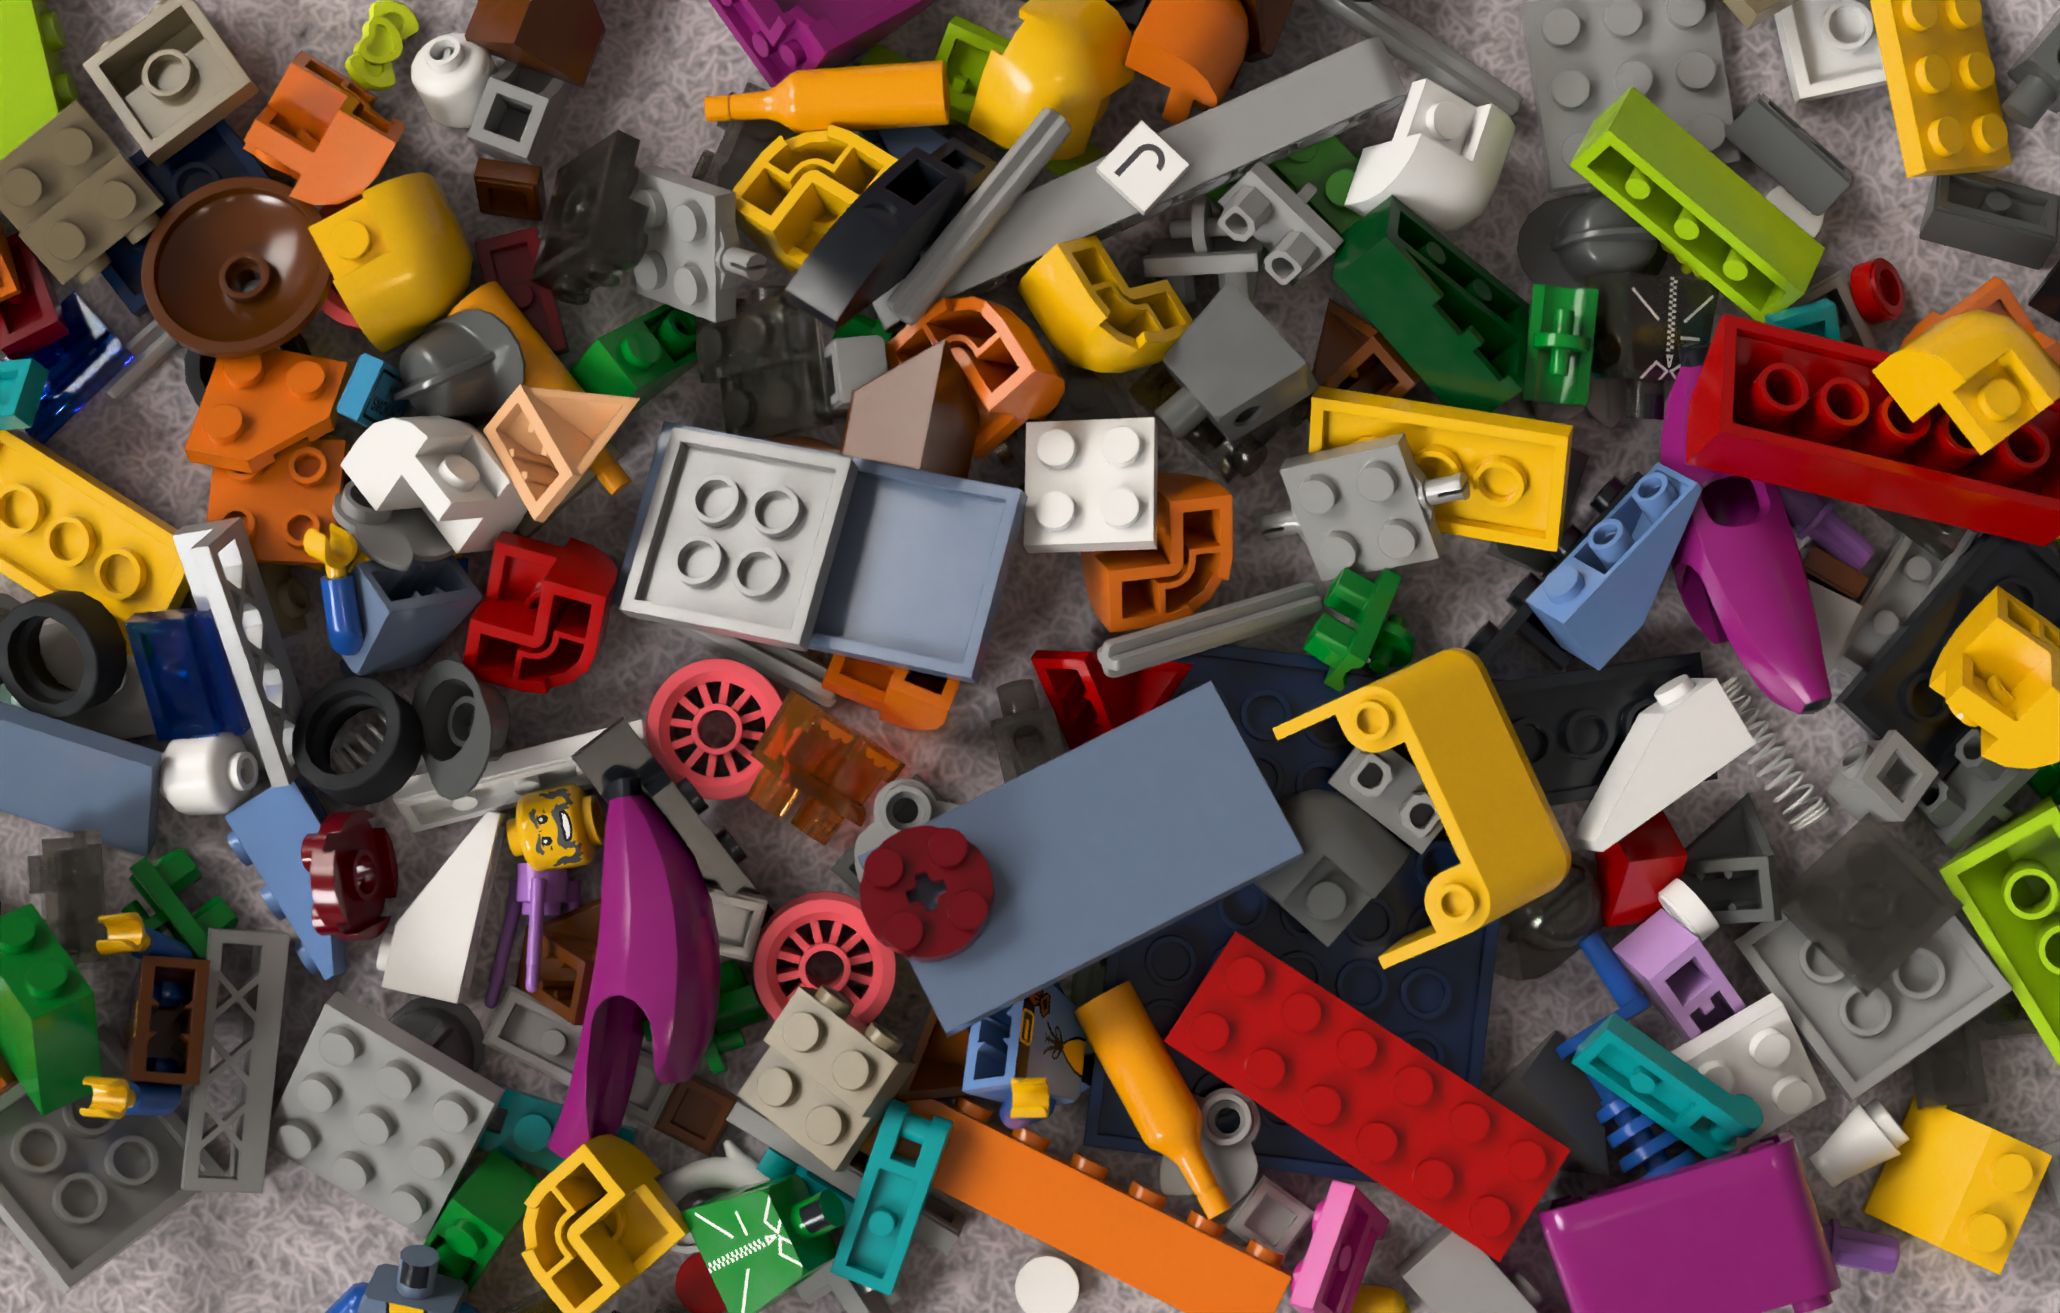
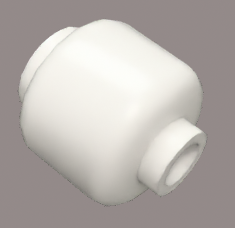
M464 33L445 34L429 41L416 54L411 65V80L426 110L434 121L445 127L469 128L471 126L489 76L498 71L490 52L480 45L466 41Z
M230 731L181 734L176 736L162 753L159 791L176 811L185 815L230 813L248 800L258 780V764L254 755L247 752L242 738Z

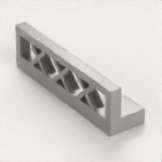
M242 517L183 526L172 537L247 752L254 755L258 764V770L266 769L272 788L289 786L300 775L292 756V732L299 713L305 705Z
M221 928L208 929L205 960H210L200 1083L199 1086L191 1087L181 1188L183 1190L263 1194L290 934L281 930L254 928V931ZM223 943L252 945L249 979L238 988H235L220 971ZM220 982L229 995L217 1004ZM246 993H247V1001L243 998V996H244ZM237 1002L245 1012L242 1043L232 1052L228 1053L213 1036L214 1024L218 1016ZM213 1047L222 1057V1060L210 1069ZM239 1058H240V1066L236 1063V1061H237ZM230 1067L238 1076L235 1108L221 1119L206 1101L209 1083ZM206 1112L216 1124L203 1134ZM232 1123H233V1131L229 1128V1126H230ZM223 1132L231 1141L228 1176L198 1175L201 1149Z

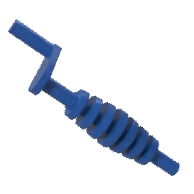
M1600 930L1578 943L1620 1008L1614 1011V1013L1628 1022L1652 1006L1647 996L1640 993ZM1611 1014L1555 1048L1561 1061L1574 1056L1578 1045ZM1586 1074L1602 1100L1600 1104L1603 1108L1595 1113L1600 1125L1614 1119L1619 1126L1618 1130L1606 1137L1612 1150L1627 1141L1634 1150L1618 1161L1624 1174L1643 1164L1648 1172L1647 1175L1641 1178L1643 1179L1691 1165L1698 1160L1691 1148L1670 1159L1665 1149L1680 1139L1669 1131L1656 1137L1650 1128L1656 1124L1655 1121L1645 1114H1641L1638 1109Z

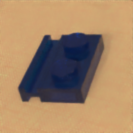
M75 291L60 303L70 334L21 358H33L49 370L32 427L24 429L29 436L42 445L136 357L125 347L116 333L88 301ZM5 356L1 361H10V359Z
M195 608L138 612L124 623L158 741L217 737L221 732H234L235 735H244L250 729L251 725L211 608L206 611H195Z

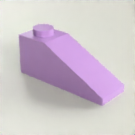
M1662 908L1613 948V951L1642 991L1685 1043L1747 1008L1702 942Z

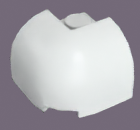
M1428 78L1412 82L1393 140L1363 148L1344 207L1364 217L1393 195L1439 233L1455 232L1480 216L1493 197L1516 126L1508 114L1493 103L1476 107Z
M442 416L399 417L373 423L357 439L340 464L375 511L422 508L457 554L494 550L495 540L502 531L513 533L528 510L487 437L470 423Z

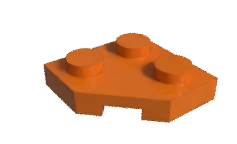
M272 349L268 352L245 358H217L184 448L189 461L253 474L275 462V453L305 437L312 442L333 431L340 414L337 412V405L352 374L349 363L280 349Z

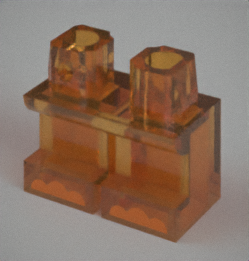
M791 689L751 753V756L764 765V767L756 777L747 797L765 811L779 819H783L799 793L802 791L807 794V798L791 820V823L809 837L826 846L845 819L862 827L866 818V808L864 806L866 800L881 780L886 783L895 780L906 764L869 737Z

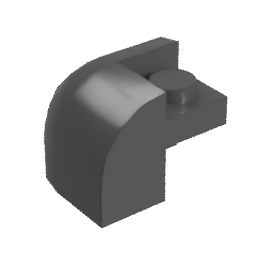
M1312 789L1288 795L1278 802L1280 809L1304 851L1303 858L1254 882V884L1271 900L1283 907L1320 942L1329 947L1372 898L1375 899L1408 858L1411 848L1341 792Z

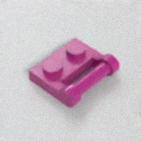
M1332 1180L1326 1199H1323L1315 1210L1312 1221L1313 1236L1305 1259L1300 1261L1295 1267L1291 1278L1290 1290L1292 1296L1289 1304L1300 1313H1351L1376 1240L1384 1239L1390 1222L1389 1219L1356 1186Z

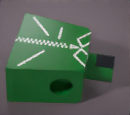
M795 1173L721 1192L681 1212L729 1313H759L777 1303L831 1262L836 1256V1247L828 1232L842 1226L845 1222V1209L835 1192L825 1189L811 1196L803 1178Z

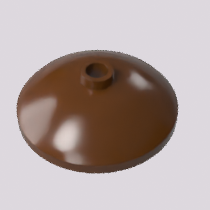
M245 176L222 179L204 185L187 194L161 218L157 227L153 230L144 251L141 267L142 290L154 319L173 340L183 347L214 358L234 359L251 357L268 352L291 340L317 315L329 294L333 282V275L308 227L323 220L314 205L289 197L293 190L292 187L262 177ZM260 280V284L255 289L243 292L248 282Z

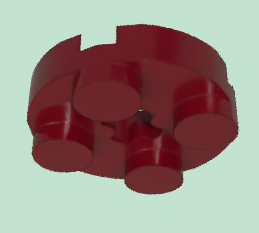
M356 810L333 813L322 822L318 833L307 834L303 839L301 860L305 869L310 872L311 890L314 900L312 923L316 932L321 936L334 935L342 941L374 939L385 931L392 917L381 916L384 909L385 898L397 897L398 868L393 843L385 827L373 828L368 819L374 817L369 811Z
M916 826L902 830L883 841L878 849L872 851L865 860L864 873L859 887L860 905L870 931L887 948L889 947L895 953L905 955L908 959L915 961L938 962L961 954L970 948L980 936V931L987 924L989 914L991 915L994 905L993 879L983 854L976 846L966 840L965 836L957 829ZM924 877H929L933 884L942 882L946 887V892L937 896L938 907L925 911L924 905L921 902L910 903L908 900V893L917 889L916 881Z

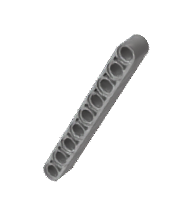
M1373 37L1356 43L1156 133L1189 163V170L1145 216L1137 211L1096 173L1097 166L1107 156L1021 194L933 304L944 297L953 299L982 295L1024 276L1057 243L1096 235L1099 241H1102L1243 177L1258 160H1261L1268 166L1395 108L1407 99L1408 93L1382 38ZM940 234L921 247L920 259ZM902 281L872 303L886 333L900 331L908 325L896 317L887 305L888 298Z

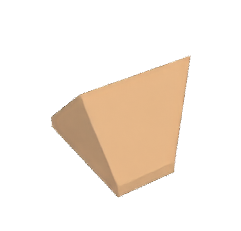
M519 384L483 431L534 521L543 523L584 475L640 398L529 387Z

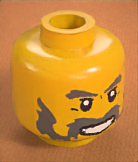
M572 783L524 794L517 803L516 818L508 819L506 822L507 839L512 854L515 857L524 855L528 865L535 871L565 870L587 865L596 856L597 847L604 845L605 820L597 797L594 794L587 796L582 788Z

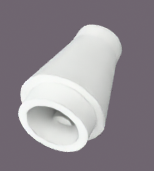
M1875 1098L1865 1107L1859 1102L1824 1145L1810 1156L1809 1159L1830 1186L1835 1188L1843 1181L1900 1155L1901 1152L1898 1148L1910 1138L1884 1105Z

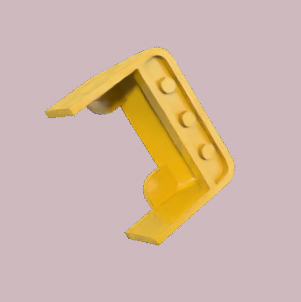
M1457 647L1444 649L1272 728L1277 740H1280L1336 715L1346 738L1355 747L1363 751L1382 752L1405 742L1459 858L1460 864L1440 872L1431 880L1426 889L1425 908L1432 925L1402 937L1382 953L1378 959L1383 969L1467 935L1555 889L1567 877L1570 871L1572 857L1568 843L1484 663L1476 654L1467 649Z

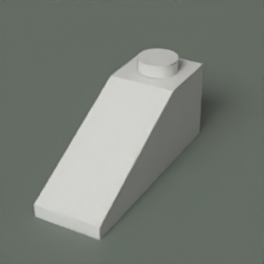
M1687 674L1668 681L1654 692L1657 701L1638 714L1571 837L1577 849L1605 851L1756 744L1717 678H1689Z
M487 811L397 921L394 933L386 932L384 934L376 963L377 970L384 971L381 987L455 1004L468 1000L509 813Z

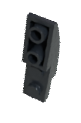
M955 137L931 154L915 146L880 175L826 232L785 288L784 299L831 329L838 330L909 274L920 260L921 247L944 231L998 163Z

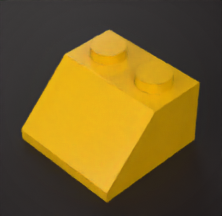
M1912 1095L1900 1123V1126L1910 1139L1898 1148L1901 1152L1900 1155L1882 1163L1862 1212L2000 1275L2052 1155L1998 1130L1916 1095Z

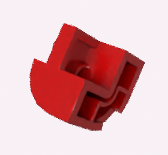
M502 531L495 540L485 598L470 619L463 663L472 671L477 679L521 692L548 694L551 688L574 682L584 672H588L605 639L616 585L617 567L611 558L598 548L570 537L565 547Z

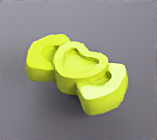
M380 0L370 4L369 20L362 27V38L354 45L353 54L345 61V68L349 77L363 90L386 91L394 87L396 83L392 61L402 54V41L414 36L419 30V23L415 15L403 2Z

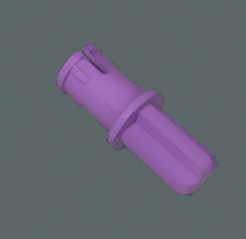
M1778 485L1790 523L1799 531L1796 536L1797 538L1803 540L1808 535L1829 555L1857 571L1872 558L1875 553L1874 546L1832 510L1836 504L1833 499L1826 502L1818 494Z
M1831 1218L1828 1224L1822 1223L1835 1265L1884 1274L1895 1272L1900 1257L1899 1239L1892 1235L1840 1226V1221Z

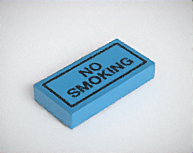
M363 353V355H360L337 405V412L366 428L379 421L403 417L410 400L395 401L393 393L402 386L400 371L383 360Z

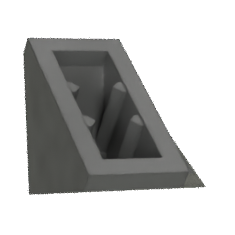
M1748 792L1685 848L1689 856L1680 880L1700 898L1715 917L1718 924L1782 920L1775 854Z
M1554 1030L1487 1095L1571 1150L1559 1168L1560 1171L1610 1175L1605 1124L1600 1125L1595 1115L1597 1111L1603 1108L1600 1104L1602 1100L1584 1071L1571 1063L1574 1056L1561 1061L1555 1048L1564 1043L1565 1040Z

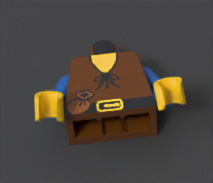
M138 913L101 915L98 917V921L105 924L108 940L96 941V948L99 953L110 955L131 952L132 956L140 959V963L132 984L123 1071L124 1079L97 1076L85 1077L82 1084L92 1085L93 1099L89 1108H80L79 1112L87 1117L120 1119L124 1115H166L173 1112L179 1106L182 1097V1085L199 1086L210 960L193 959L192 951L187 945L152 928L144 927L143 920Z

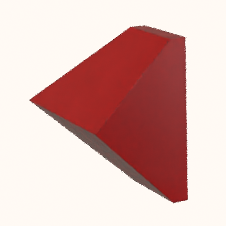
M1036 650L1031 657V661L1070 750L1167 703L1194 665L1191 663L1169 661L1112 678L1104 674L1102 664L1097 658V652Z

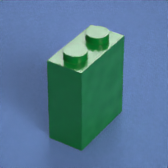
M30 903L0 916V1054L40 1114L44 1116L93 1093L92 1085L82 1084L83 1079L87 1076L102 1077L94 991L34 905Z

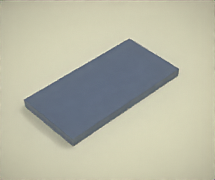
M666 421L663 422L612 603L619 608L673 427L849 458L855 462L859 469L808 649L974 684L979 683L1028 496L1022 489Z
M1212 681L920 825L957 829L965 836L966 840L976 846L983 854L990 868L995 900L987 924L980 931V936L970 948L955 957L938 962L908 960L946 1036L949 1037L1303 858L1304 851ZM878 847L858 856L862 868L869 854L878 849ZM929 877L917 880V889L908 893L909 902H921L924 905L925 911L937 908V896L946 892L945 885L942 882L933 884Z

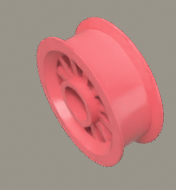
M729 659L700 660L686 665L672 674L656 692L649 707L646 722V738L649 751L672 781L677 784L686 777L703 799L729 800L743 797L765 785L781 767L788 752L791 737L789 712L779 690L766 676L760 674L755 669ZM721 683L718 703L714 702L708 684ZM734 684L743 688L744 692L730 707L731 691ZM696 689L700 692L705 706L703 708L697 706L687 697ZM754 697L761 709L742 716L740 714L741 711ZM680 705L694 715L692 721L675 718ZM724 711L733 718L736 725V733L733 740L727 746L713 748L703 737V724L711 714ZM765 719V733L747 730L746 725ZM673 726L691 729V735L674 741ZM745 739L764 742L758 755L743 744ZM696 744L698 747L684 761L678 750ZM736 750L751 762L742 771H740L733 753ZM708 753L706 775L695 771L694 768ZM720 756H723L730 776L717 777Z
M812 892L800 895L783 904L765 923L755 948L754 982L761 1003L775 1021L799 986L819 989L822 984H825L837 991H841L854 1004L850 1013L867 1026L884 1009L893 991L896 975L895 955L892 949L879 942L870 931L862 913L860 900L838 892ZM819 920L833 921L829 936L822 935ZM810 923L813 938L809 940L798 928ZM843 924L854 929L842 941L838 939ZM788 936L802 949L801 951L783 946ZM862 939L865 940L869 947L849 952ZM823 950L834 952L843 962L841 971L830 979L814 977L806 967L808 959L814 953ZM777 958L797 965L777 969ZM872 961L871 972L853 967V965ZM800 978L788 991L785 990L781 983ZM848 980L866 984V987L859 993Z

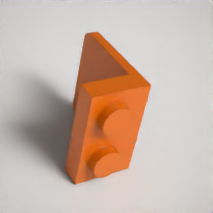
M326 434L312 442L305 437L275 453V462L253 474L213 466L206 522L242 517L257 563L324 567V563L308 555L305 551L303 544L304 536L308 529L313 528L324 534L330 541V523L339 526V523L333 517L332 506L337 493L340 494L343 487L352 481L340 466L351 450L346 440Z

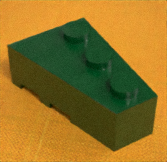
M1393 195L1339 235L1344 241L1336 249L1332 279L1444 405L1491 413L1523 391L1530 305Z

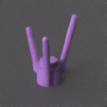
M517 863V880H509L508 905L485 998L486 1007L492 1009L498 1003L521 908L522 915L529 916L525 987L528 992L533 993L537 991L541 968L544 916H561V903L565 904L566 912L580 907V881H568V869L540 872L531 869L528 863Z

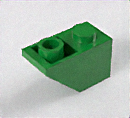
M664 304L597 338L569 372L586 393L640 398L629 413L631 414L712 353L718 347V344L695 315Z
M495 1147L452 1197L423 1244L432 1247L439 1254L437 1274L453 1277L455 1280L462 1279L468 1285L469 1293L524 1220L527 1205L523 1203L540 1183L538 1179Z

